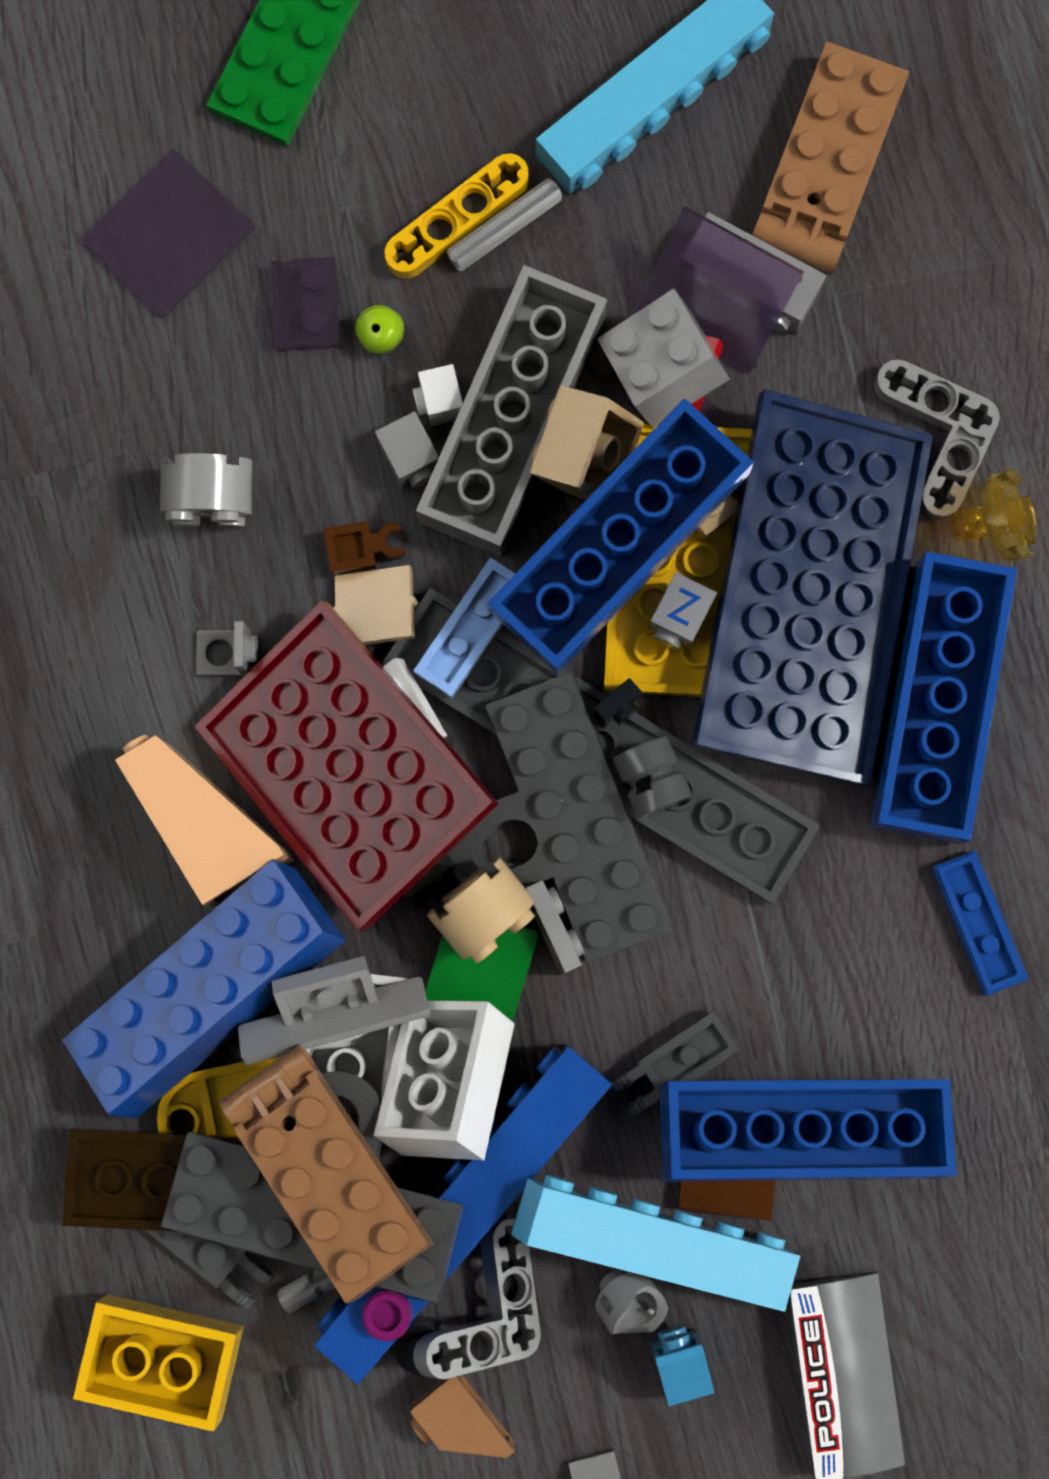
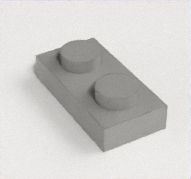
M543 880L526 887V890L535 900L530 908L535 915L534 920L559 974L562 975L581 966L582 963L579 956L584 954V950L573 929L566 931L559 914L564 912V907L555 888L547 889Z

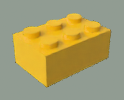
M107 1294L97 1301L73 1399L214 1432L223 1419L244 1325Z

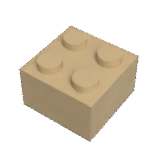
M560 385L556 398L549 405L547 412L548 422L541 442L536 445L533 451V465L530 474L568 495L587 500L635 450L644 422L609 398Z

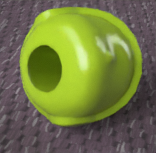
M374 305L361 312L356 321L355 333L359 342L368 352L384 354L392 351L401 342L404 333V322L400 314L395 310L383 305ZM380 326V330L376 333L377 327Z

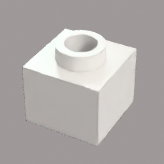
M450 364L418 372L421 387L413 388L418 415L427 413L430 427L454 422L463 404L454 365Z

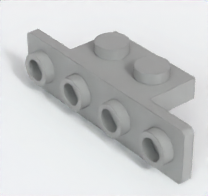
M365 956L272 980L273 995L281 1014L239 1025L241 1058L245 1065H250L283 1056L299 1044L306 1050L427 1017L430 1015L423 980L421 977H415L375 988Z

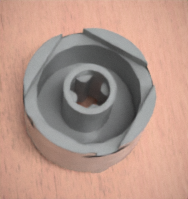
M174 454V462L167 456L161 457L160 514L165 515V521L173 522L174 526L199 527L201 519H211L212 522H218L220 527H245V518L252 516V460L239 457L238 466L227 464V455Z

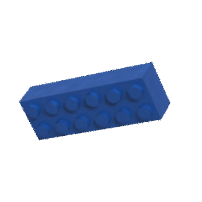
M684 398L487 603L489 611L558 675L750 474L754 462Z
M927 551L916 562L870 821L871 828L959 845L971 841L1017 568Z
M272 859L64 1037L62 1041L107 1114L137 1119L236 1035L239 1025L251 1022L276 1001L273 995L272 980L312 970L341 946L346 939L297 869Z
M950 1079L668 1081L659 1086L662 1182L944 1179L957 1176Z

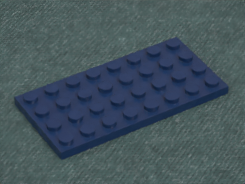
M767 389L759 393L747 456L754 463L750 474L742 481L691 744L692 747L860 787L871 785L933 435Z

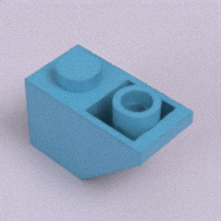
M678 1325L658 1332L659 1339L650 1341L668 1406L714 1394L706 1356L696 1330L686 1331L685 1325Z

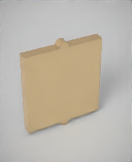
M410 565L335 576V607L333 608L364 645L415 638L414 607L417 606L418 601L413 596V572Z

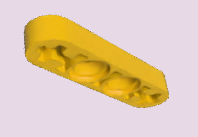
M512 153L496 157L393 236L386 244L384 250L386 265L390 273L401 279H411L419 275L444 256L448 248L518 199L526 191L529 183L526 162L520 156ZM504 169L509 173L515 170L518 171L517 183L512 184L509 180L497 186V196L499 198L495 199L491 189L500 183L501 171ZM486 181H489L490 187L485 184ZM471 193H478L485 197L487 205L479 213H470L463 208V199ZM442 219L450 223L453 228L452 232L444 240L433 239L427 233L428 226L435 220ZM420 234L421 240L430 251L425 252L423 245H421L412 253L413 263L408 265L404 260L396 263L398 260L397 250L402 248L406 253L418 246L415 236Z

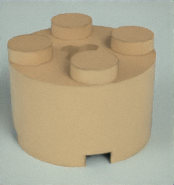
M500 856L492 860L496 869L488 873L484 867H481L442 899L445 903L443 906L445 909L440 914L434 907L427 914L430 921L462 960L471 957L476 964L498 947L495 943V939L508 928L513 934L518 932L535 917L530 909L535 902L534 898Z

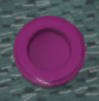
M381 1289L373 1293L366 1301L362 1312V1321L365 1329L372 1337L381 1341H392L401 1337L407 1331L412 1319V1307L408 1298L402 1293L387 1289Z

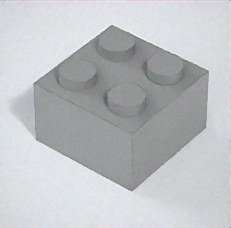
M674 288L597 338L633 405L652 428L657 427L684 398L693 404L730 380L693 314Z

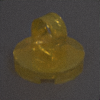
M1014 469L990 474L985 485V506L951 514L953 539L969 540L991 536L996 550L1005 561L1012 562L1031 558L1033 552L1027 549V545L1036 543V518L1030 495L1021 497L1016 484L1024 482L1021 475Z

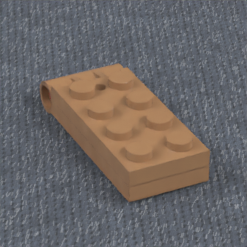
M826 41L752 236L816 270L833 275L910 71Z
M300 1044L219 1101L225 1116L234 1126L233 1130L346 1304L359 1299L434 1244L321 1074L312 1057ZM294 1118L296 1125L293 1130H290L288 1123Z

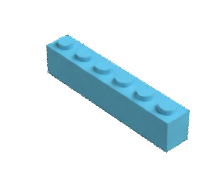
M707 0L537 137L536 157L569 195L580 186L583 189L590 187L601 176L602 168L613 159L619 162L626 158L636 147V141L647 132L650 134L658 132L670 119L669 114L681 104L687 107L696 101L704 90L703 86L714 77L717 80H721L727 76L736 66L737 59L749 50L751 53L759 50L771 36L770 28L774 12L763 0Z
M546 1175L544 1182L527 1179L511 1233L513 1237L525 1245L785 1312L800 1260V1255L784 1248L785 1239L764 1232H758L757 1239L743 1236L744 1228L717 1220L715 1228L701 1225L703 1217L683 1210L675 1209L673 1217L660 1214L661 1206L638 1198H633L631 1206L616 1202L618 1196L616 1193L590 1186L588 1194L574 1191V1182L553 1175Z

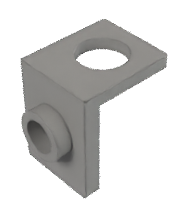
M234 621V630L197 631L196 674L198 676H245L251 670V662L258 661L257 635H252V631L244 621ZM218 640L228 642L233 651L231 660L222 666H215L207 659L208 647Z

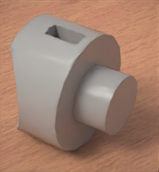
M616 1269L609 1272L601 1280L599 1285L601 1292L596 1300L595 1310L611 1334L650 1333L656 1330L665 1319L668 1305L650 1277ZM646 1300L653 1306L652 1308L648 1305Z

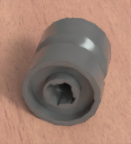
M668 736L646 742L613 758L622 783L631 785L632 789L627 796L637 819L666 810L693 797L684 774L675 771L673 768L678 759Z

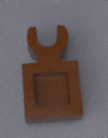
M369 521L324 528L332 576L377 569L375 556L383 555L390 560H399L407 556L405 547L390 548L386 544L387 539L391 535L403 533L401 524L388 523L378 533L372 534Z

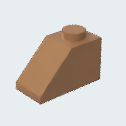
M464 1375L440 1379L412 1402L410 1413L413 1418L409 1422L415 1433L425 1444L432 1440L441 1451L508 1458L515 1452L514 1439Z

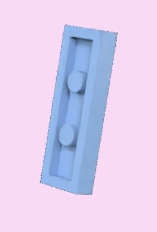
M490 557L413 670L415 675L453 699L503 625L489 611L487 603L515 573Z

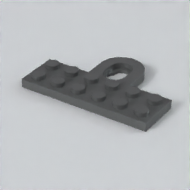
M573 671L485 705L519 791L496 799L499 804L448 852L456 866L453 872L458 880L462 883L481 867H484L488 873L496 869L493 862L487 860L483 855V842L488 837L495 835L499 826L505 821L520 820L530 825L536 833L538 842L536 852L526 862L512 863L506 860L504 862L525 888L553 877L572 927L583 947V955L587 963L673 931L674 927Z
M339 1071L323 1073V1077L343 1107L349 1110L353 1122L376 1157L379 1158L383 1142L373 1135L382 1103L380 1094L373 1085L357 1075ZM294 1118L288 1123L290 1130L295 1128L296 1121ZM187 1132L161 1227L325 1272L246 1148L235 1143L194 1132ZM397 1187L434 1244L379 1283L377 1287L439 1303L465 1205Z

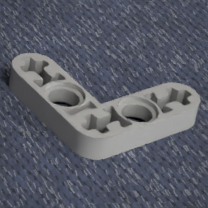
M899 359L890 360L881 367L875 377L874 388L879 399L948 431L924 483L920 506L922 513L929 519L936 521L946 520L953 516L965 498L998 427L1000 419L999 410L989 399L918 366ZM895 373H899L903 376L901 383L911 389H914L917 381L924 385L917 393L914 402L908 399L913 392L912 390L900 386L896 392L889 389L890 381L884 377L892 378ZM930 390L943 392L948 398V408L941 412L930 410L925 404V394ZM958 400L965 404L959 411L973 415L976 410L984 413L982 420L988 425L982 424L978 429H974L971 427L972 419L965 414L959 413L955 420L949 417L957 407ZM953 448H961L967 451L971 459L970 467L961 471L952 468L947 461L948 451ZM947 478L954 481L946 494V499L951 502V505L945 504L941 509L933 506L935 498L929 494H936Z
M498 1219L480 1240L490 1318L431 1332L422 1336L416 1343L413 1355L415 1367L421 1375L428 1378L449 1379L527 1358L538 1349L541 1331L529 1246L511 1235L516 1219ZM508 1233L509 1242L504 1243L503 1247H500L499 1238ZM509 1259L513 1260V1266H501V1261L509 1262ZM511 1274L517 1281L518 1291L516 1296L508 1301L503 1293V1283L507 1276ZM508 1309L519 1310V1314L511 1313V1316H508L507 1311ZM518 1328H520L521 1337L517 1338L515 1343H513L512 1334L518 1332ZM480 1332L485 1338L486 1348L483 1355L475 1359L470 1351V1342L472 1337ZM439 1348L454 1349L455 1356L439 1358L437 1364L433 1363L432 1360L433 1354L438 1353Z

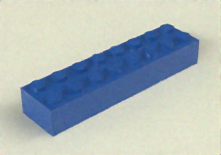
M568 1044L561 1051L553 1046L536 1066V1069L542 1074L531 1087L523 1081L506 1101L505 1106L510 1109L509 1113L501 1122L495 1118L493 1119L485 1160L457 1159L442 1178L447 1185L438 1195L433 1189L427 1194L465 1205L446 1280L524 1190L527 1179L535 1177L612 1086L605 1076ZM377 1286L352 1303L346 1304L338 1298L315 1327L321 1332V1335L314 1346L357 1385L396 1341V1339L392 1341L375 1339L367 1332L363 1325L362 1312L366 1301L373 1293L384 1289ZM405 1295L412 1307V1322L429 1301Z

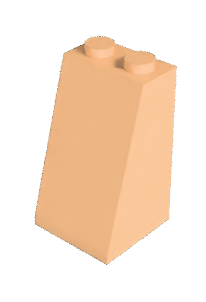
M142 735L132 740L123 747L125 754L115 759L202 905L216 908L272 859L285 865L294 861L293 856L284 846L172 745L155 735L149 739L147 735Z

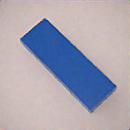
M976 850L931 867L930 869L982 995L988 996L1029 980Z

